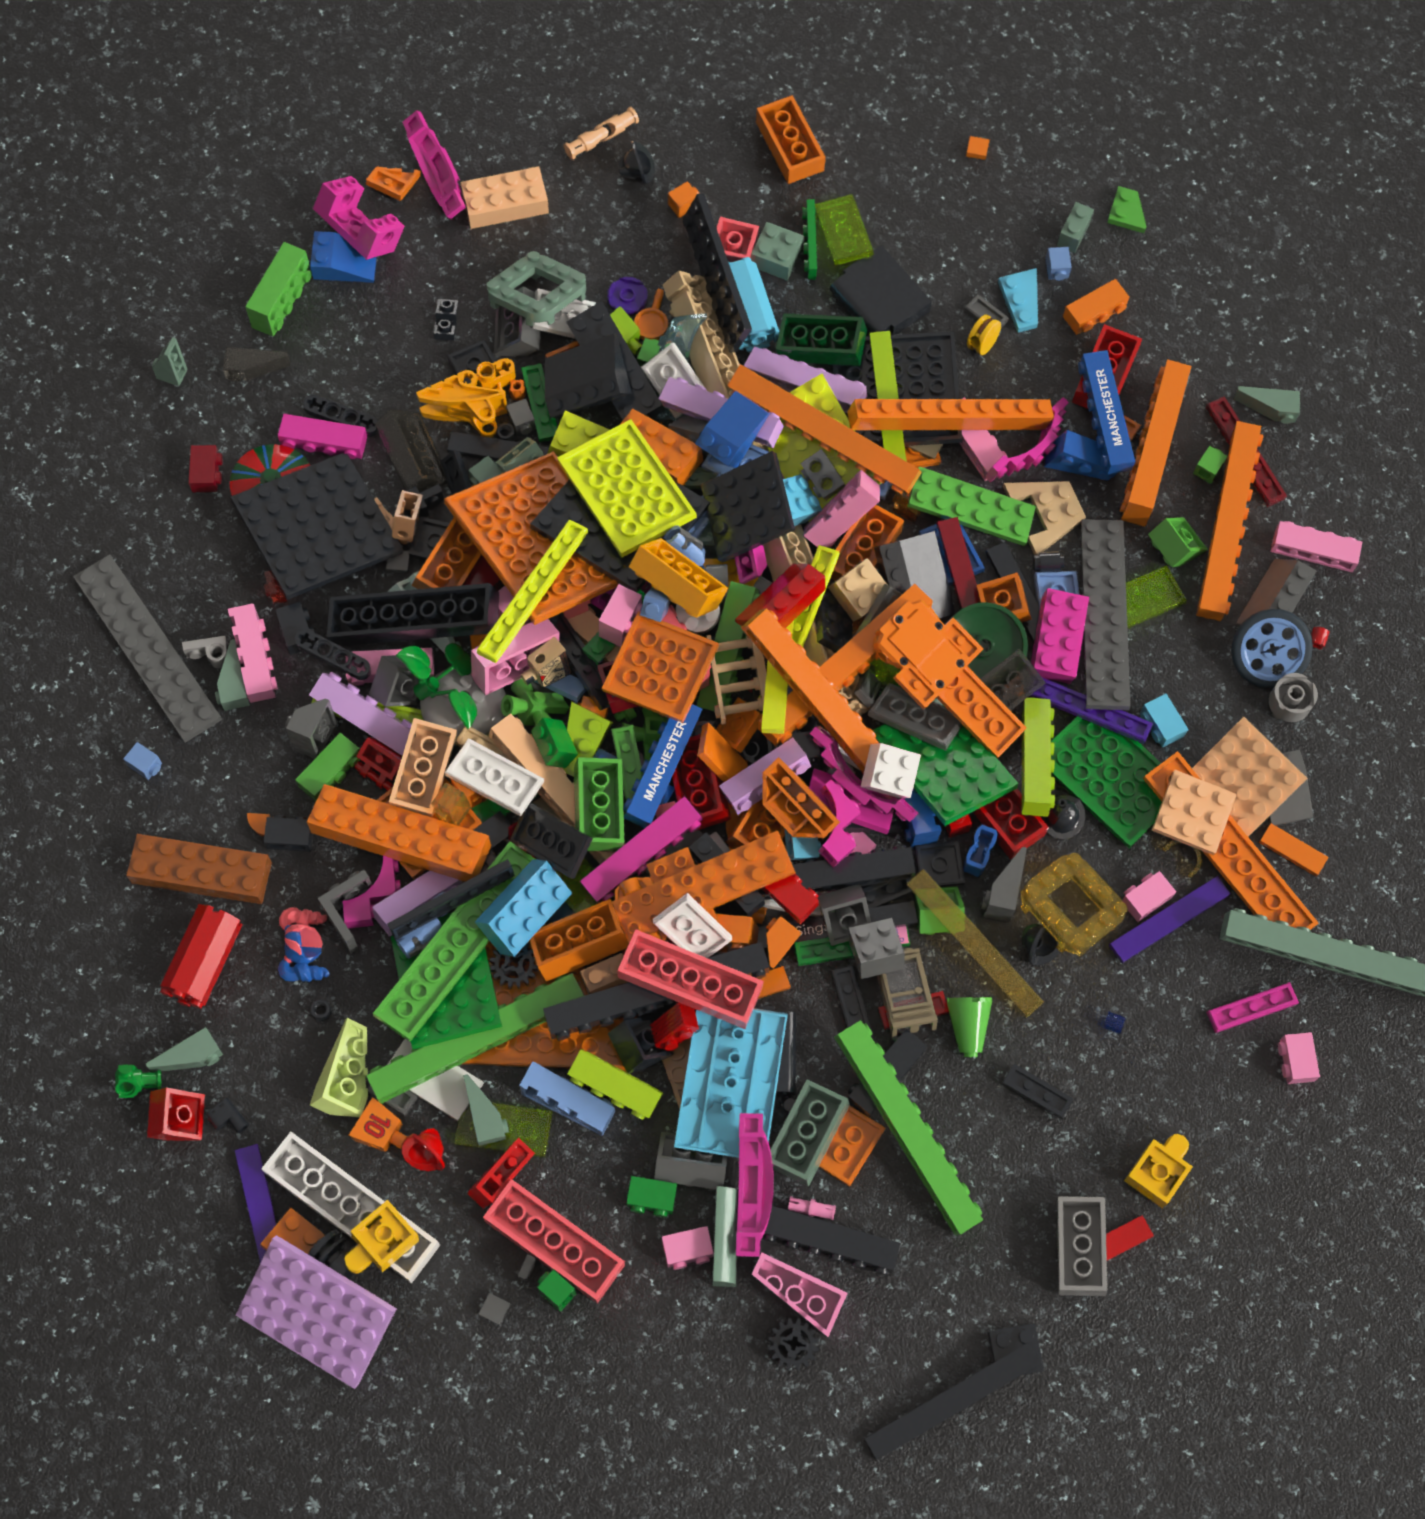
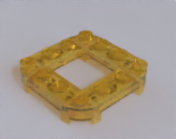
M1071 853L1070 855L1058 858L1030 879L1020 892L1023 904L1021 906L1022 911L1025 914L1030 911L1059 942L1056 948L1060 952L1067 951L1078 954V956L1085 954L1088 949L1103 937L1114 931L1123 921L1127 912V906L1121 898L1077 853ZM1071 879L1100 909L1099 912L1078 928L1048 897L1049 894Z

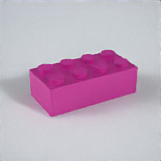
M1047 588L1041 599L1029 676L1035 674L1048 680L1071 684L1076 678L1089 597Z

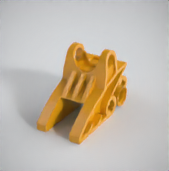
M504 358L494 363L482 362L478 365L476 374L470 370H465L444 379V381L433 384L431 387L416 392L418 400L427 403L419 408L422 417L440 421H467L481 436L490 438L495 436L497 433L495 417L507 413L506 394L502 388L509 385L510 381L515 380L516 377L513 361ZM468 377L469 380L470 378H472L471 383H464V378ZM486 424H491L494 427L493 431L489 433L484 432L482 428Z

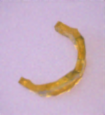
M1172 840L1163 848V850L1167 851L1172 845L1184 843ZM1194 847L1193 849L1197 854V864L1195 869L1189 873V878H1192L1202 865V853Z

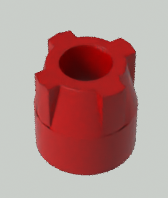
M1313 627L1311 637L1314 648L1321 650L1325 647L1329 636L1327 629Z

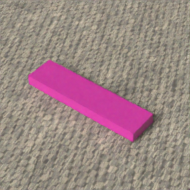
M1289 982L1209 1010L1207 1015L1215 1033L1295 1006L1299 1002Z

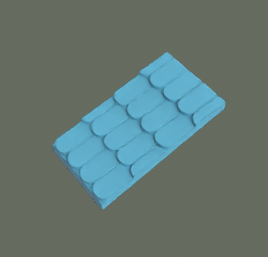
M754 1008L746 1029H743L696 1010L695 1014L699 1030L693 1032L674 1147L739 1158L740 1113L763 1114V1131L769 1142L788 1014Z

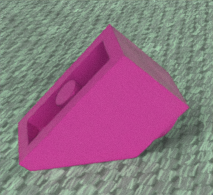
M762 545L735 557L740 584H745L760 577L766 568L767 561Z

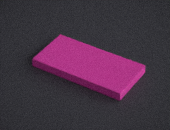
M814 768L809 788L830 810L826 798L821 793V789L829 780L834 782L835 779L832 777V774ZM845 789L844 794L849 799H852V794L847 789ZM872 800L867 805H859L857 803L861 813L852 823L887 835L894 809L889 813L885 811L881 813L873 806L874 802Z

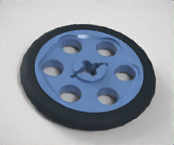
M1283 609L1261 610L1248 617L1237 629L1232 641V660L1236 670L1249 683L1261 688L1272 689L1286 674H1302L1311 660L1313 644L1308 627L1295 614ZM1265 623L1272 624V631L1269 634L1261 632V627ZM1285 628H1292L1293 635L1289 639L1282 637V631ZM1251 638L1256 639L1257 646L1252 650L1247 649V640ZM1270 644H1273L1274 646H1279L1276 649H1274L1273 654L1270 651H1267V649L1270 648ZM1291 648L1298 649V656L1294 659L1287 657V652ZM1257 658L1261 659V668L1257 670L1252 669L1251 662ZM1276 663H1280L1283 666L1280 674L1272 673V666Z

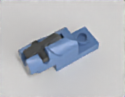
M679 525L670 528L664 536L666 542L706 571L703 565L705 562V550L702 548L703 542L690 535L689 532L682 529Z
M436 918L395 941L403 954L409 959L424 950L442 925Z

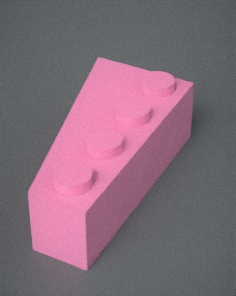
M860 470L830 500L822 511L804 527L803 536L817 548L819 545L830 548L838 537L880 502V485Z
M254 604L228 609L229 617L234 625L232 627L236 644L239 646L236 649L240 664L243 666L241 671L249 702L253 703L276 698L274 690L278 689L276 678L271 677L270 670H274L272 658L267 657L266 651H269L270 647L268 639L263 637V632L266 631L264 619H259Z
M761 1253L752 1275L828 1337L847 1293Z

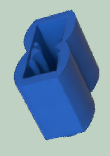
M981 825L977 829L971 843V848L964 861V872L977 877L983 873L997 839V830L985 825Z

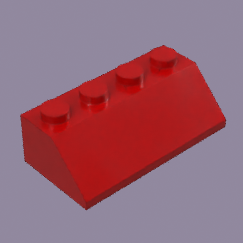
M793 563L735 619V622L743 626L759 610L767 608L776 614L779 624L787 628L826 590L825 575L810 564Z

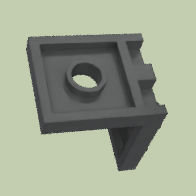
M365 870L352 873L348 880L341 884H334L327 893L318 898L323 911L350 953L355 952L359 948L338 911L343 909V901L360 896L372 886Z

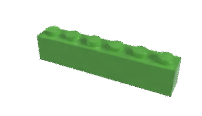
M731 581L715 642L721 643L746 638L747 635L741 629L742 626L736 623L735 619L761 595L759 594V589ZM744 648L716 652V665L744 660L742 656ZM710 668L709 686L700 691L697 707L715 711L714 706L718 705L712 669ZM737 670L718 673L719 684L738 683V677H736ZM731 693L721 694L723 706L731 705Z

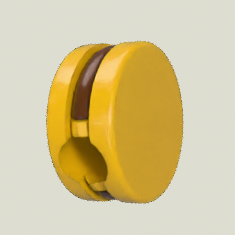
M987 314L981 316L970 331L967 347L980 355H985L997 340L1001 330V323Z

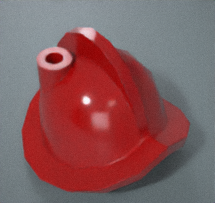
M434 1128L425 1129L419 1135L413 1133L406 1137L402 1143L401 1152L405 1161L412 1167L424 1171H442L445 1168V1163L442 1160L444 1148L437 1130Z

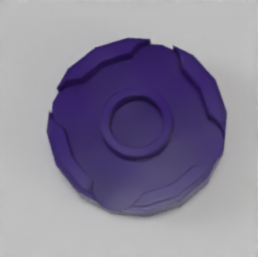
M619 278L608 289V303L614 311L620 306L628 315H634L644 309L647 303V289L636 278Z

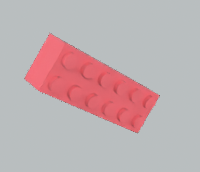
M636 929L618 968V978L743 1029H746L764 982Z
M512 1179L483 1217L487 1224L535 1257V1259L550 1270L554 1269L569 1284L597 1304L625 1266L624 1260Z

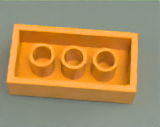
M662 538L640 545L629 566L638 577L647 580L655 590L663 592L671 602L680 605L688 615L696 618L716 610L728 590V587Z

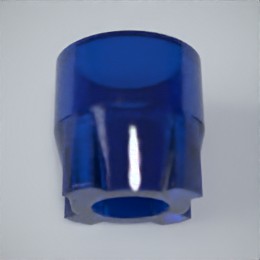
M1109 1011L1103 1028L1120 1034L1126 1017Z

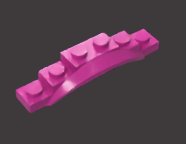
M416 110L402 123L407 131L408 140L435 199L442 206L446 217L452 219L466 208L461 198L463 193L458 184L460 179L446 149L440 146L434 131L428 128L422 113Z
M1063 397L1052 407L1054 418L1047 428L1041 431L1036 447L1024 454L1011 458L1003 455L991 467L985 478L991 483L996 477L1000 479L1005 473L1010 476L1014 471L1018 473L1022 468L1028 470L1032 465L1036 467L1044 458L1042 455L1044 453L1048 455L1056 446L1053 443L1058 437L1056 434L1061 430L1059 425L1064 420L1062 417L1067 412L1064 409L1069 402Z
M817 726L811 731L810 734L814 737L812 740L821 748H826L821 754L825 758L823 760L824 763L832 769L834 767L837 769L832 775L835 779L834 783H838L843 790L847 789L852 794L851 798L856 803L867 805L872 800L874 802L873 806L878 811L889 813L895 809L897 810L895 814L903 821L908 820L910 822L919 814L903 798L890 797L862 788V781L846 764L839 750L838 743L821 726Z
M740 1113L736 1256L760 1257V1240L765 1233L773 1201V1163L769 1143L763 1131V1114Z

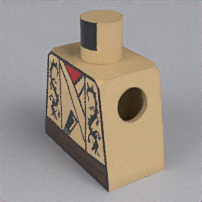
M554 636L527 657L530 669L520 674L526 685L537 680L542 687H547L571 675L572 669L566 649Z

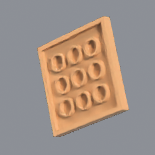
M1245 717L1192 768L1202 781L1237 794L1230 815L1248 837L1308 779Z

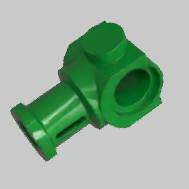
M118 1065L115 1073V1090L119 1098L135 1097L138 1092L146 1088L161 1089V1070L142 1073L141 1069H137L134 1065Z

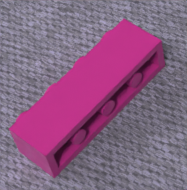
M283 414L278 438L281 445L293 449L300 448L307 452H324L330 456L344 453L348 454L350 459H362L367 441V433L365 427Z

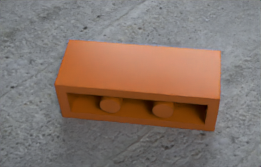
M1114 279L1067 305L1063 318L1076 335L1083 331L1087 332L1095 324L1108 320L1111 315L1123 312L1127 307L1129 295L1118 281Z

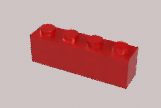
M796 874L761 888L800 925L819 906V900L817 899L819 896L811 888L806 889L801 885L802 880Z

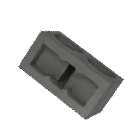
M822 449L800 463L803 467L801 470L803 476L807 481L811 479L815 486L812 489L818 498L823 497L827 501L846 485ZM816 462H820V471L816 473L812 472V465ZM832 480L833 486L831 489L824 490V481Z

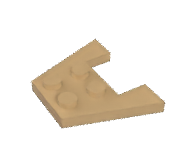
M1069 481L1004 483L1003 485L1008 497L1019 501L1030 498L1033 505L1036 506L1035 510L1045 531L1028 536V542L1034 555L1044 552L1081 523V519L1086 518Z

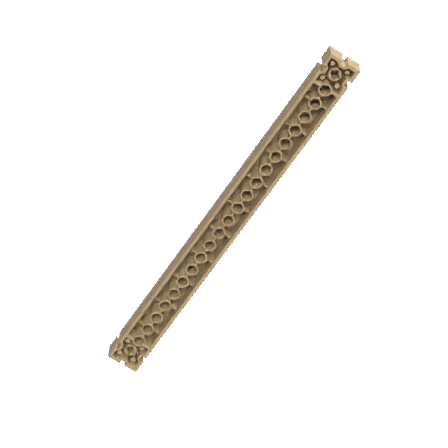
M678 271L663 284L665 295L672 302L670 314L676 319L678 330L684 340L691 364L701 383L708 392L713 393V391L723 394L724 398L729 399L732 395V390L727 385L740 365L734 352L729 353L728 347L724 342L722 330L718 325L716 313L712 308V298L706 291L705 278L694 275L691 278L690 273ZM753 441V445L770 452L767 446ZM801 524L795 526L794 531L762 545L773 582L793 563L811 565L813 561V555L806 537L803 536L804 532ZM815 616L803 648L806 651L805 655L810 661H814L820 667L835 652L817 642ZM857 674L854 677V682L849 687H843L838 692L847 699V705L850 709L856 711L861 716L869 711L871 707L867 708L854 694L859 681V675Z

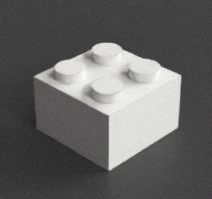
M882 743L871 744L861 787L897 798H911L921 755Z

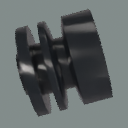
M332 1230L311 1248L308 1255L350 1280L355 1273H352L346 1267L345 1256L354 1246L343 1251L347 1244V1239L344 1237L339 1239L340 1233L337 1230Z

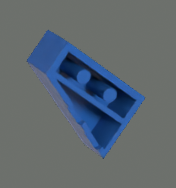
M1066 430L1054 441L1053 444L1056 446L1048 455L1046 454L1044 467L1102 480H1109L1117 474H1107L1106 468L1102 467L1101 448L1098 449L1095 440Z
M913 788L911 798H903L919 813L912 821H905L904 837L905 841L910 843L911 848H914L915 845L937 843L941 833L940 825L935 824L934 816L936 815Z

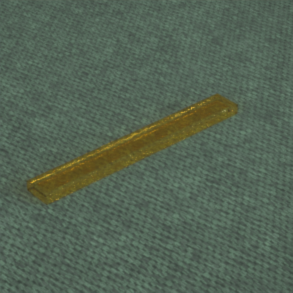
M924 869L907 883V886L1026 1017H1029L1044 1003Z

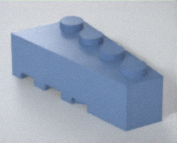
M533 1061L519 1085L523 1096L603 1136L615 1113V1107L612 1106L611 1101L595 1097L588 1089L584 1087L579 1088L572 1084L570 1080L556 1075Z

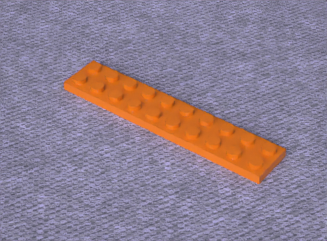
M1178 751L1143 777L1144 781L1161 801H1163L1174 770L1200 779ZM1229 814L1216 854L1211 855L1202 851L1254 915L1266 916L1267 920L1273 922L1278 920L1284 921L1294 928L1306 927L1311 930L1319 924Z

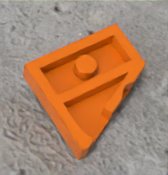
M376 167L366 179V185L401 201L419 179L420 171L414 170V173L402 172L401 168L388 169L386 167Z

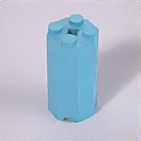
M750 257L729 262L752 327L739 350L746 348L747 352L751 353L754 346L760 349H767L770 346V341L774 340V343L778 341L779 329L758 267L755 262L751 261Z

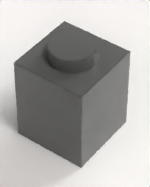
M526 399L506 406L507 415L512 427L515 429L516 436L528 434L536 429L535 419Z

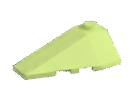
M349 1018L345 1019L316 1084L310 1106L329 1115L360 1117L362 1115L368 1098V1088H366L368 1068H365L367 1027Z

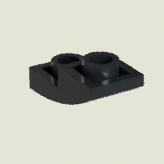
M438 299L434 339H455L458 300Z

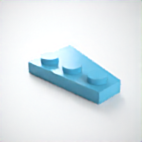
M1037 268L1000 277L998 284L1017 332L1037 328Z

